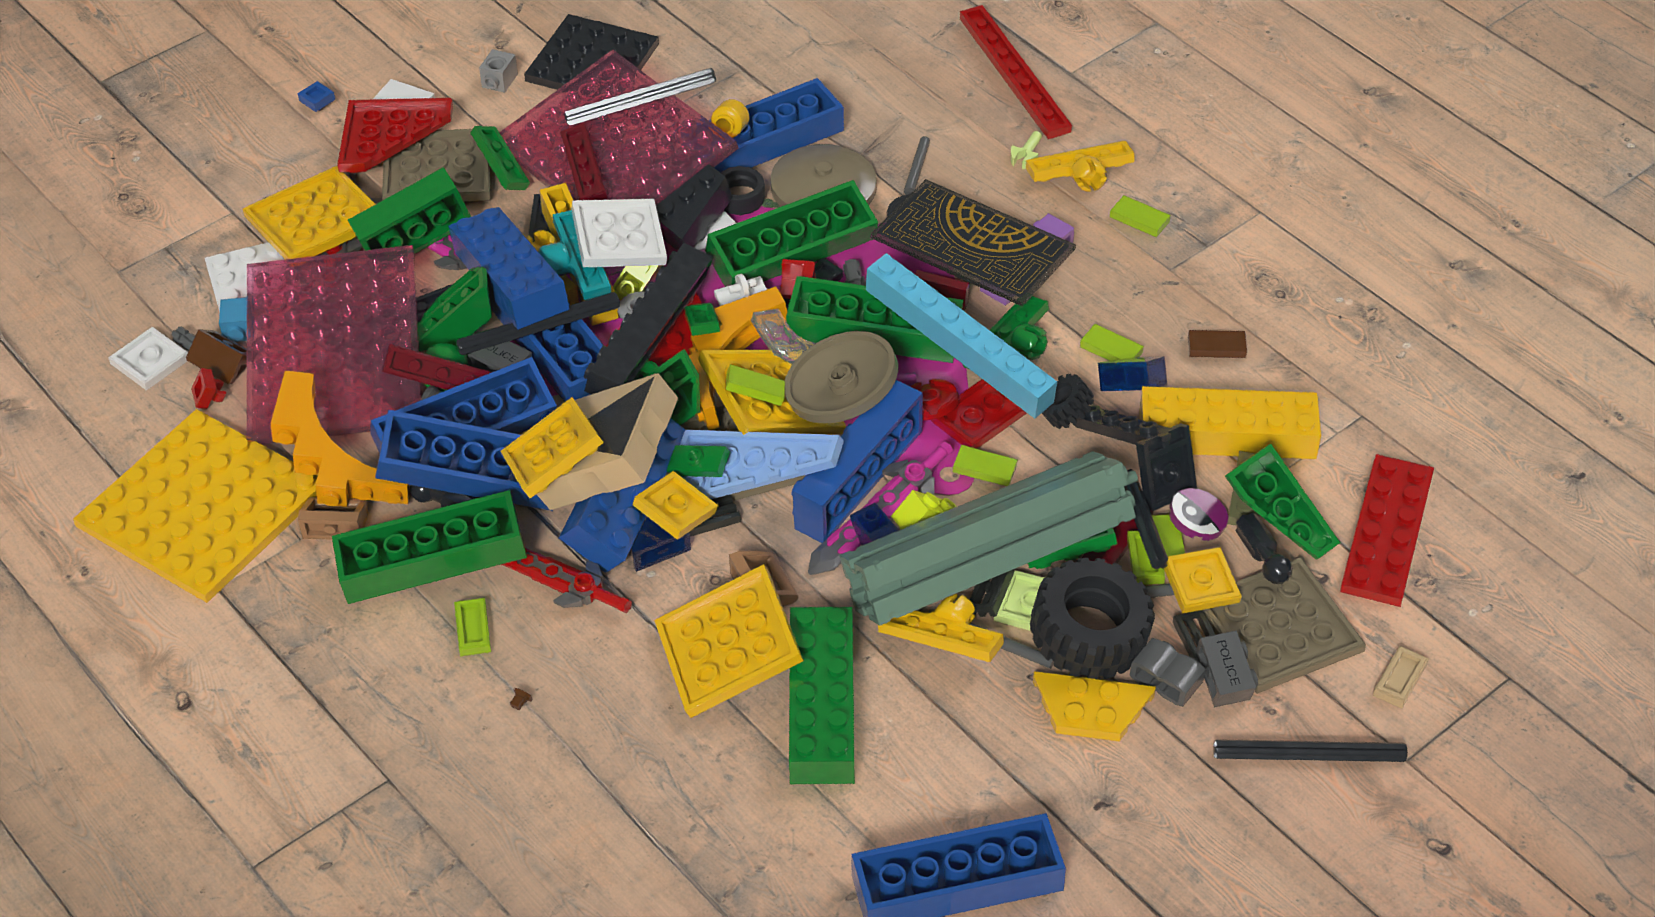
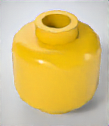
M735 99L723 101L711 116V125L714 131L724 138L738 136L749 122V112L746 106Z

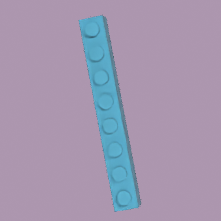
M886 253L867 268V292L1034 419L1054 403L1057 381L890 255Z

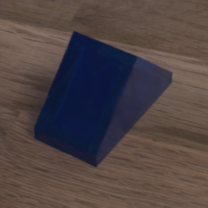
M647 517L632 547L635 571H640L690 551V531L677 540Z

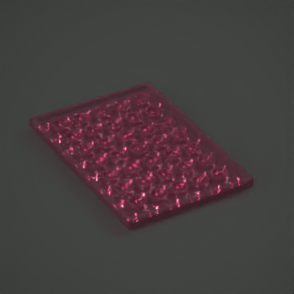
M611 50L499 133L519 165L546 187L566 183L573 201L579 200L560 131L582 123L568 126L564 112L658 83L617 52ZM675 95L583 122L588 129L608 199L605 200L654 199L655 205H657L706 165L709 164L715 167L739 149L736 140Z
M413 245L247 264L246 439L248 442L256 441L260 444L276 443L272 441L271 420L285 370L314 374L316 391L314 410L328 436L370 432L371 420L387 414L388 410L395 411L421 401L420 382L381 372L389 344L419 352Z

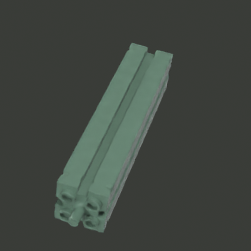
M1092 451L1083 455L1080 459L1075 458L862 545L855 551L845 552L839 555L845 577L850 581L851 588H849L854 609L863 616H869L871 621L880 626L889 622L894 617L904 616L1113 528L1122 521L1132 520L1136 518L1133 508L1135 500L1130 491H1125L1124 486L1138 481V476L1134 470L1127 472L1122 462Z

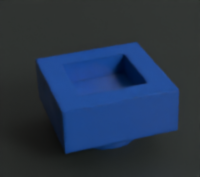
M316 81L300 91L298 98L301 103L317 112L333 102L335 95L332 90Z

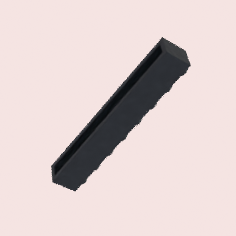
M683 243L677 252L672 251L667 261V266H661L655 282L650 281L644 297H639L636 300L632 314L627 313L621 323V329L613 331L609 339V345L607 347L603 345L597 355L595 364L591 362L588 365L584 374V378L587 379L585 392L592 395L634 381L681 315L684 307L688 305L708 277L713 256L686 243Z

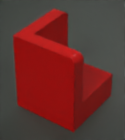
M783 259L781 264L782 280L779 292L784 299H791L797 276L815 278V262Z

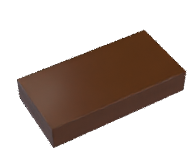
M1189 330L1188 332L1189 357L1246 358L1247 344L1245 331Z

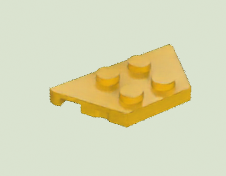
M1034 671L1033 684L1035 687H1038L1044 709L1051 716L1050 722L1057 734L1120 742L1128 732L1129 725L1135 723L1141 715L1143 707L1148 701L1151 702L1155 695L1154 686Z

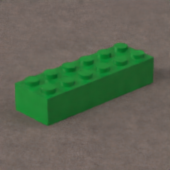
M851 180L709 233L705 252L713 256L712 265L725 287L736 284L735 276L738 274H743L746 280L761 276L764 282L782 275L781 264L783 259L816 262L823 257L827 258L874 240L879 222L855 181Z
M802 276L796 277L786 315V339L817 343L840 333L852 331L870 332L884 338L891 345L895 355L953 363V356L867 292L866 286ZM947 298L962 309L963 300Z
M510 490L331 536L339 583L348 604L527 558Z
M790 607V627L804 660L791 667L789 673L790 784H855L852 607Z

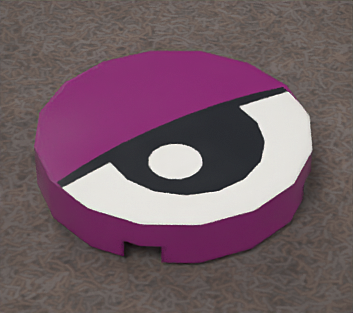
M1187 488L1179 491L1170 502V520L1179 531L1193 539L1195 536L1203 537V541L1218 538L1227 526L1229 518L1227 510L1221 501L1211 493L1201 489Z

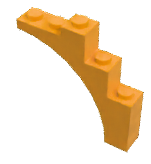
M776 286L714 308L719 321L720 332L691 335L693 347L689 348V358L699 373L700 413L696 417L699 422L704 421L710 431L720 427L715 411L714 398L716 390L698 360L701 350H744L767 333L785 326L787 315L786 303Z
M285 370L271 420L272 441L285 445H295L293 452L295 473L318 475L316 481L317 504L347 507L349 498L363 501H382L390 504H409V484L376 479V468L365 465L348 455L325 432L314 410L316 394L314 374Z

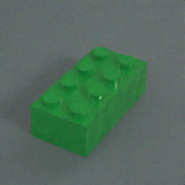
M443 167L347 221L379 274L450 235L448 225L456 223L462 218H470L471 215L457 187Z

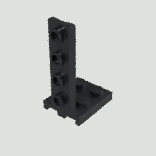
M1091 405L1090 412H1084L1086 417L1083 420L1081 418L1077 419L1078 423L1074 425L1077 428L1136 445L1142 491L1150 511H1155L1169 505L1173 497L1181 490L1187 488L1197 489L1189 425L1180 423L1168 428L1157 425L1154 421L1146 422L1139 420L1136 416H1125L1119 414L1118 411L1104 410L1097 405Z

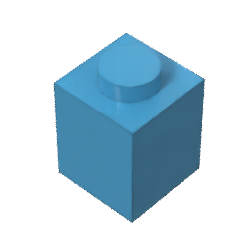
M249 297L221 299L219 326L222 335L234 342L252 341L254 317Z

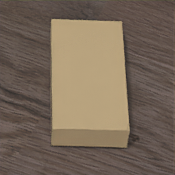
M1399 646L1376 685L1373 696L1403 709L1425 670L1429 658Z

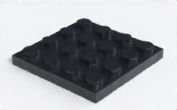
M568 14L524 73L525 82L598 101L626 93L658 47L659 38L647 33Z

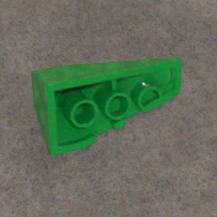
M1271 444L1256 452L1225 475L1230 485L1245 504L1316 560L1340 544L1338 538Z

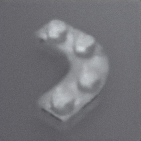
M779 309L753 312L751 322L775 356L793 364L804 351L816 344L796 335Z

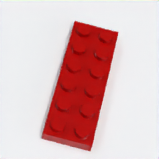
M1379 454L1375 455L1341 584V593L1401 607L1434 467Z

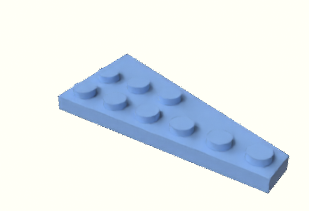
M685 430L680 445L726 446L730 454L722 477H681L708 498L714 499L836 467L844 441L840 435L748 432L743 435L739 431Z

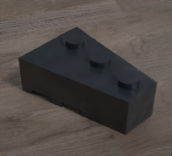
M708 164L656 205L663 239L677 251L683 243L695 247L699 240L703 241L710 224L718 220L731 201V191L723 174Z

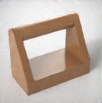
M309 497L298 515L302 539L332 540L331 536L364 528L369 511V500L349 499L347 507L317 504V497ZM316 509H325V510H354V512L315 511V510H316Z
M737 551L729 554L730 575L733 580L764 564L768 566L781 589L776 591L782 607L798 600L799 597L773 552Z

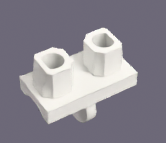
M738 274L735 276L736 284L714 290V295L719 305L722 306L767 290L761 276L746 280L743 274Z

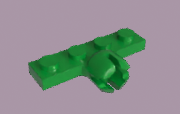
M1024 294L990 331L1027 359H1039L1047 347V338L1043 336L1047 332L1043 328L1035 326V324L1049 310L1048 301Z

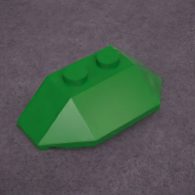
M472 267L434 301L424 313L419 323L416 322L411 328V349L415 351L428 350L430 346L440 342L454 344L457 347V339L472 335L478 328L489 322L492 311L486 268Z
M681 350L646 376L659 373L676 394L678 400L671 419L680 426L700 413L699 373L687 352Z

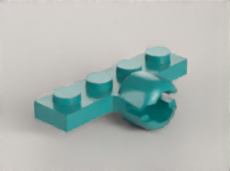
M572 210L553 214V223L561 242L542 246L538 250L540 255L559 276L567 275L568 273L575 276L584 300L611 293V285L603 267L582 266Z

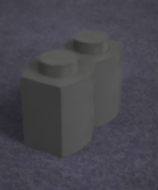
M1152 638L1132 661L1130 676L1140 685L1154 686L1155 691L1163 698L1177 706L1183 707L1203 683L1206 669L1196 658L1179 654L1170 643Z

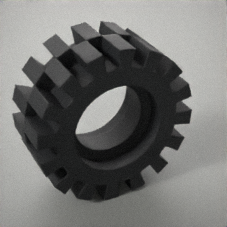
M1066 374L1065 378L1061 375L1058 377L1054 403L1042 414L1053 427L1056 426L1059 429L1062 426L1069 428L1070 423L1075 425L1078 423V418L1083 420L1086 417L1084 412H1090L1091 407L1089 405H1093L1094 400L1092 398L1094 395L1078 375Z

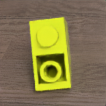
M664 265L625 266L613 285L614 292L618 295L619 300L634 292H645L650 281H655L659 269Z
M912 490L891 517L902 530L957 506L948 498L940 499L929 492L924 494Z

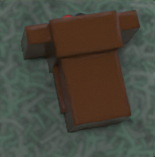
M515 688V696L510 705L520 710L524 703L527 701L531 702L533 699L527 692Z

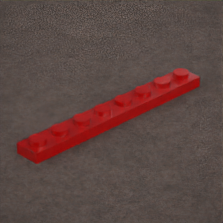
M980 5L960 11L961 22L1046 138L1052 139L1071 133L1072 124L984 6Z

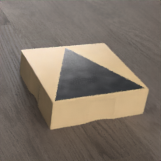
M659 373L575 400L604 443L592 455L586 456L576 463L567 474L561 475L551 482L546 490L536 494L550 510L583 501L597 494L614 492L645 482L657 453L659 440L667 428L678 400L676 394Z

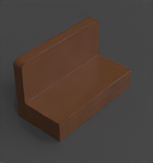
M198 329L186 360L200 369H212L214 377L227 384H233L241 365H253L257 354L214 330Z

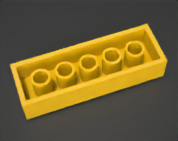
M1142 386L1139 419L1146 422L1154 421L1157 425L1168 428L1180 423L1189 425L1193 455L1238 456L1239 451L1256 453L1271 444L1281 458L1317 459L1321 439L1317 393Z

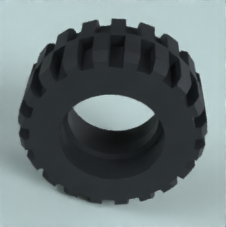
M1079 558L1076 563L1072 560L1064 562L1060 568L1055 567L1048 572L1047 577L1043 578L1039 586L1031 612L1030 631L1033 633L1032 639L1037 648L1042 647L1041 654L1047 661L1052 659L1056 668L1061 671L1066 669L1070 671L1072 676L1079 677V675H1085L1091 679H1098V676H1103L1106 679L1115 677L1116 672L1122 674L1130 669L1132 661L1146 646L1155 619L1154 604L1151 596L1147 595V588L1142 582L1138 583L1136 581V575L1131 571L1125 572L1122 570V566L1115 562L1111 565L1105 563V559L1096 558L1095 561H1089V558ZM1075 607L1095 608L1108 615L1117 627L1108 630L1087 628L1075 621L1067 610Z

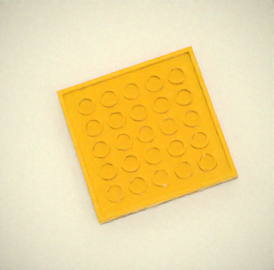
M196 409L76 515L73 521L77 528L208 603L298 517L300 509L309 497H317L316 481L318 475L295 473L293 461Z

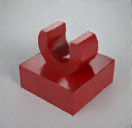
M201 368L192 385L191 390L196 408L207 409L211 400L223 402L226 396V391H220L224 382L214 379L212 369Z

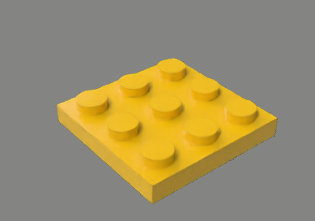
M571 397L500 452L523 491L529 498H532L534 495L546 490L549 484L559 476L571 471L573 466L584 457L592 455L604 442L578 403Z

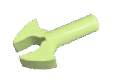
M1034 131L1022 148L1014 145L1011 146L1010 159L1012 166L1016 164L1018 159L1025 157L1022 161V169H1026V160L1038 158V153L1033 152V150L1042 138L1040 132Z

